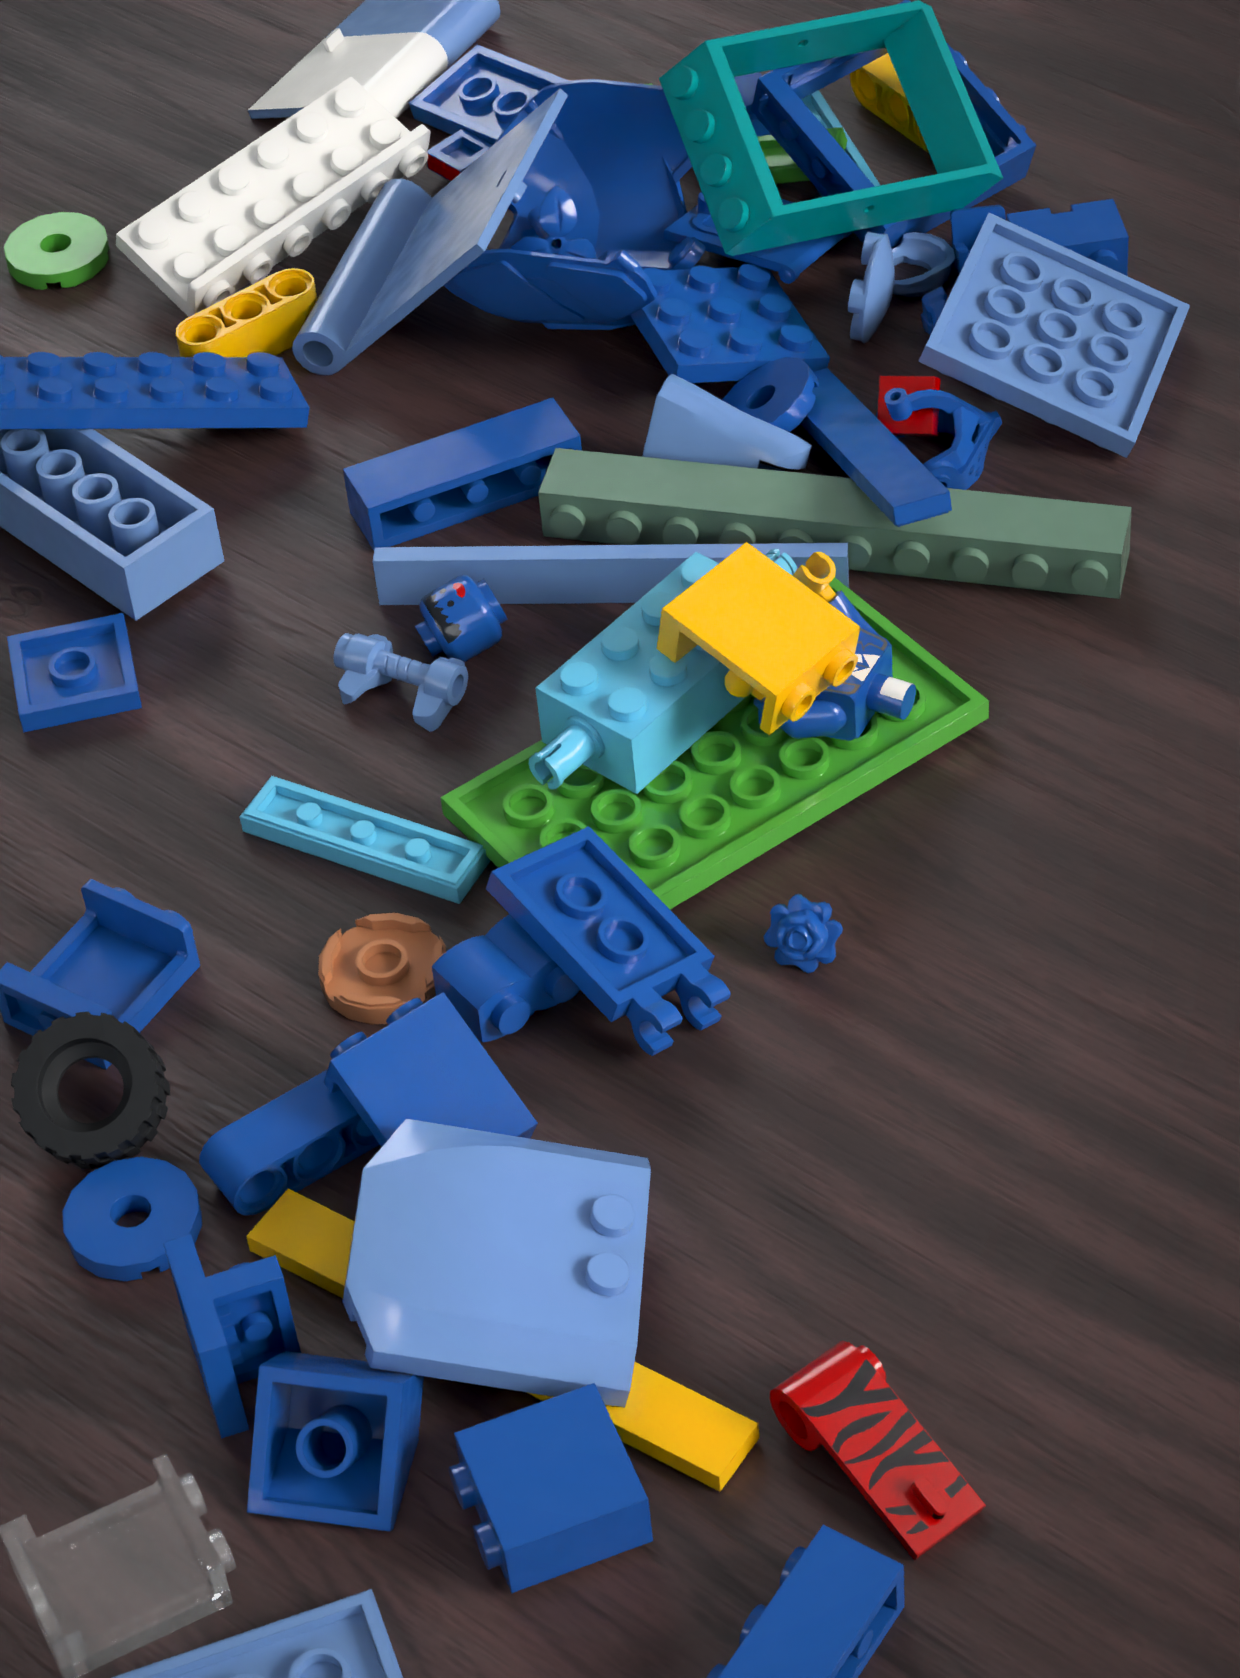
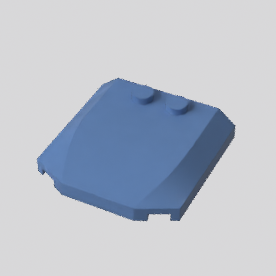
M405 1119L363 1168L343 1295V1304L351 1322L357 1321L366 1342L365 1357L370 1368L553 1397L595 1383L605 1405L625 1408L630 1392L638 1343L651 1174L648 1158Z

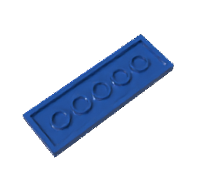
M34 352L29 354L28 357H3L0 355V429L307 428L310 407L282 357H276L269 353L256 352L249 354L247 357H223L211 352L197 353L193 357H169L157 352L142 353L139 357H114L103 352H91L83 357H59L48 352Z

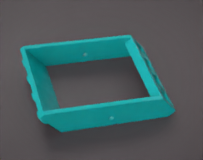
M920 0L706 40L659 78L724 252L730 256L964 208L1003 179L934 11L930 5ZM886 48L938 174L783 205L734 77Z

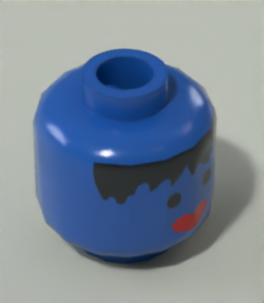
M460 575L421 599L419 607L424 621L417 624L415 628L432 657L443 651L448 659L456 658L465 663L501 640L502 628L500 624L508 619L484 578L475 583L469 576Z

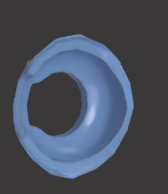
M918 232L904 234L901 244L892 249L894 266L906 262L911 265L922 266L929 271L908 279L895 280L893 294L909 298L922 297L942 286L948 280L952 263L955 260L953 248L944 239L932 234Z

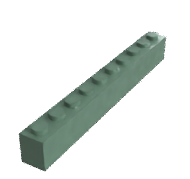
M555 448L538 492L544 537L618 545L744 544L746 542L749 544L848 543L849 570L1120 599L1130 552L1132 507L947 488L950 491L952 511L897 527L851 478Z

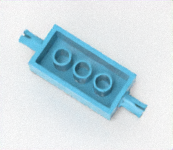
M771 549L765 555L791 575L797 570L793 559L785 552L780 556L779 549ZM698 552L692 554L535 688L542 742L547 745L541 751L532 755L529 758L528 764L530 771L542 785L547 783L549 789H557L569 775L583 764L633 793L638 794L744 699L743 697L733 696L726 690L725 675L730 669L697 645L676 663L657 650L662 608L717 566L718 562Z

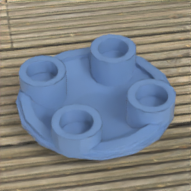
M867 232L862 248L861 264L867 265L864 281L854 279L848 301V312L854 313L850 329V339L859 340L862 343L868 342L881 324L890 306L895 282L893 253L888 234Z

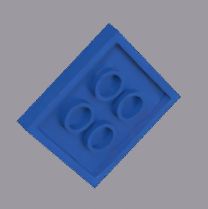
M744 264L740 267L730 268L694 266L691 269L680 270L643 269L649 275L658 295L654 301L630 316L668 376L674 374L690 383L740 381L762 365L785 357L801 358L813 372L828 368L830 356L769 269L753 264Z

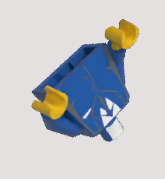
M814 552L806 561V567L800 565L792 576L860 626L855 655L858 656V662L854 671L844 683L837 687L833 685L828 686L816 696L812 706L802 718L795 722L789 719L779 729H782L795 739L825 736L851 741L860 737L875 712L901 720L906 719L914 704L916 686L913 683L893 678L892 645L866 622L841 590L836 593L833 591L829 584L835 577L836 568L831 558L822 552ZM729 670L725 675L726 690L736 697L744 698L752 694L755 697L754 705L758 708L759 724H761L765 696Z

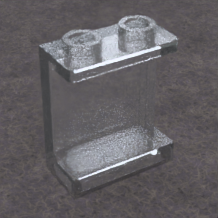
M166 1453L152 1459L157 1476V1481L153 1485L36 1538L26 1514L0 1526V1536L11 1567L62 1678H77L233 1604L225 1575L236 1569L230 1548L219 1527L206 1532L199 1517L208 1512L195 1479L190 1472L178 1477Z

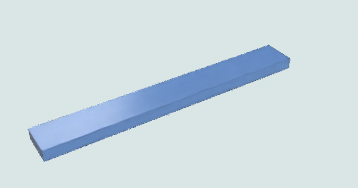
M848 543L750 544L764 555L771 549H779L780 556L784 552L793 559L797 569L800 565L806 567V561L814 552L825 553L834 562L836 568L835 578L849 588ZM743 544L375 547L373 567L380 605H419L425 595L460 575L469 576L475 583L484 578L499 604L636 603L695 552L720 563Z

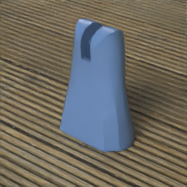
M670 374L656 396L642 457L784 471L760 463V460L779 467L799 470L807 466L812 445L798 436L753 417L674 374Z

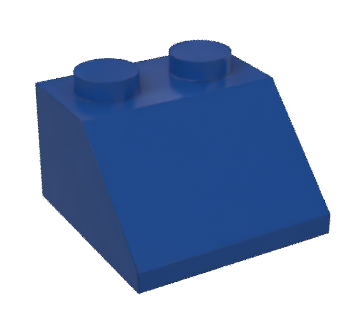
M283 1351L259 1365L247 1513L382 1531L393 1530L418 1444L424 1376L370 1368L368 1361Z

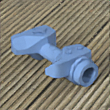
M345 633L341 636L335 647L334 664L345 671L338 684L343 704L355 701L369 689L389 683L392 678L419 686L412 715L415 723L429 732L439 728L451 708L461 701L467 687L468 670L462 660L439 657L429 665L393 654L391 641L378 634L365 636L359 633L355 635Z

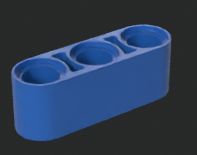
M327 1070L222 1128L211 1136L203 1146L199 1155L200 1166L238 1213L246 1216L263 1212L272 1207L288 1188L298 1192L380 1145L340 1089L331 1094L323 1083Z

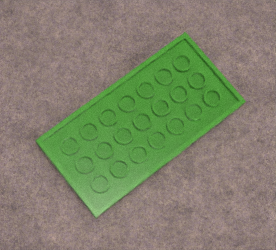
M834 577L829 584L833 591L836 593L841 590L866 622L892 645L893 678L913 683L916 686L914 704L906 719L901 720L875 712L860 737L851 741L825 736L795 739L779 728L771 735H768L760 729L758 708L754 705L755 697L750 694L638 794L633 793L583 764L569 775L557 789H549L547 783L542 785L538 782L530 771L528 764L529 758L547 745L540 740L441 797L443 815L470 841L483 845V848L486 850V856L498 868L589 826L669 909H672L989 718V700Z

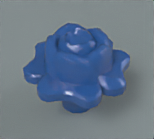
M795 894L789 899L788 906L778 903L772 907L770 911L771 926L763 937L766 945L777 948L774 958L778 964L796 965L802 971L809 974L816 970L819 962L824 964L833 962L836 958L835 943L842 934L843 927L840 922L829 920L832 916L830 904L826 902H811L801 894Z

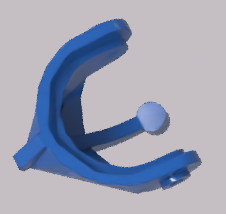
M894 388L885 394L886 406L891 418L895 421L906 420L911 416L912 411L919 409H939L938 432L947 433L955 438L950 449L928 460L923 465L946 488L967 490L979 479L983 472L989 442L1003 423L1001 416L996 410L984 412L962 399L941 390H921L907 395L903 388Z

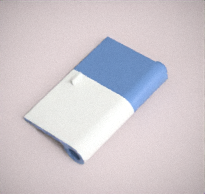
M365 0L248 109V113L251 119L291 117L349 77H352L397 119L409 107L411 100L440 77L499 19L501 11L498 0Z

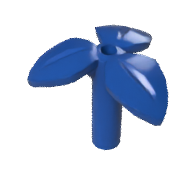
M558 185L553 186L549 190L541 207L533 208L528 214V221L538 237L525 236L509 248L596 259L594 246L586 238L566 240L564 237L576 225L577 212L571 197Z

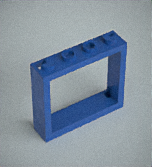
M904 0V1H902V2H900V3H898V4L907 3V2H911V1H910V0ZM947 43L1003 176L1002 180L964 207L970 208L1025 178L1036 144L1026 134V128L1017 123L1000 104L996 93L991 88L985 87L970 70L963 55L953 50ZM886 48L774 69L760 76L757 80L751 111L824 197L875 186L801 99L887 54ZM951 211L853 232L862 243H864L867 232L888 234L890 245L893 249L901 244L904 234L911 232L926 233L948 221Z

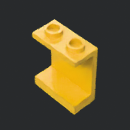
M746 542L662 608L657 650L676 663L697 645L765 696L760 729L766 734L771 735L789 719L795 722L802 718L812 706L816 696L828 686L833 685L837 687L848 679L858 662V656L855 655L860 626Z

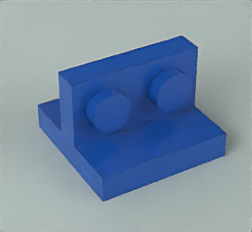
M191 1234L163 1242L186 1330L221 1439L249 1430L238 1384L258 1378L259 1365L283 1351L301 1353L284 1277L277 1257L274 1255L252 1263L237 1264L226 1271L205 1277Z

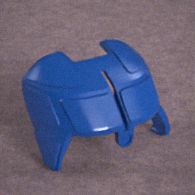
M582 79L546 86L523 106L495 141V143L498 142L558 89L561 88L568 95L523 179V182L527 185L524 194L516 204L511 202L508 207L512 211L514 219L499 249L485 250V252L443 286L454 295L485 312L520 322L542 323L547 329L612 330L635 325L630 315L654 301L658 295L649 275L643 269H691L705 252L706 246L696 237H687L680 243L664 239V230L687 213L679 180L692 167L661 85ZM558 185L571 197L577 212L576 225L564 237L566 240L586 238L594 246L596 259L509 248L525 236L538 237L528 221V214L533 208L541 207L549 190L553 186Z

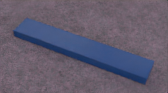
M828 368L814 371L813 373L819 381V387H814L812 391L817 398L813 408L800 424L889 520L899 527L952 511L950 491Z

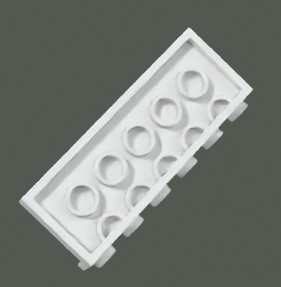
M349 77L116 233V247L190 317L233 295L247 284H254L264 279L270 273L273 266L289 255L295 257L301 254L309 246L312 239L328 228L334 230L340 227L354 210L366 202L373 203L386 182L392 179H401L404 176L411 177L418 173L428 159L427 152L431 131L421 124L410 132L354 78Z

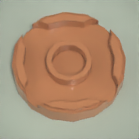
M400 913L370 914L355 920L356 927L347 930L344 934L339 929L329 937L319 955L318 975L321 990L330 1007L350 1020L373 1025L387 1024V1018L396 1009L412 999L420 998L424 1004L436 996L432 965L447 950L441 937L439 940L438 936L431 932L430 925L423 920Z

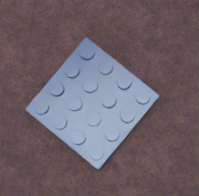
M988 213L918 362L979 389L998 400L1033 414L1047 423L1087 439L1099 447L1127 458L1136 443L1190 305L992 213Z

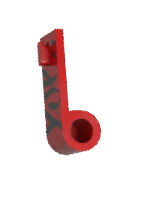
M840 1341L770 1391L769 1399L772 1409L788 1435L802 1448L811 1452L823 1445L914 1561L981 1512L986 1506L888 1385L886 1373L881 1362L869 1348L863 1345H859L856 1348L849 1342ZM935 1513L938 1516H942V1519H934L932 1515Z

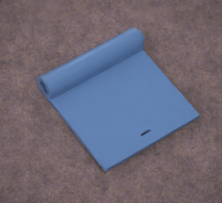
M561 88L433 197L409 180L392 179L384 184L293 341L292 351L302 367L318 375H332L339 372L485 252L510 203L516 204L527 188L523 179L568 97Z

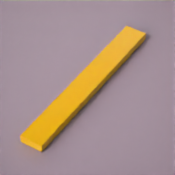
M288 1188L246 1236L249 1249L263 1258L276 1255L280 1267L343 1298L354 1221ZM634 1362L631 1387L625 1408L605 1405L622 1442L721 1492L760 1438L759 1424L637 1362ZM528 1393L542 1401L553 1398V1396Z

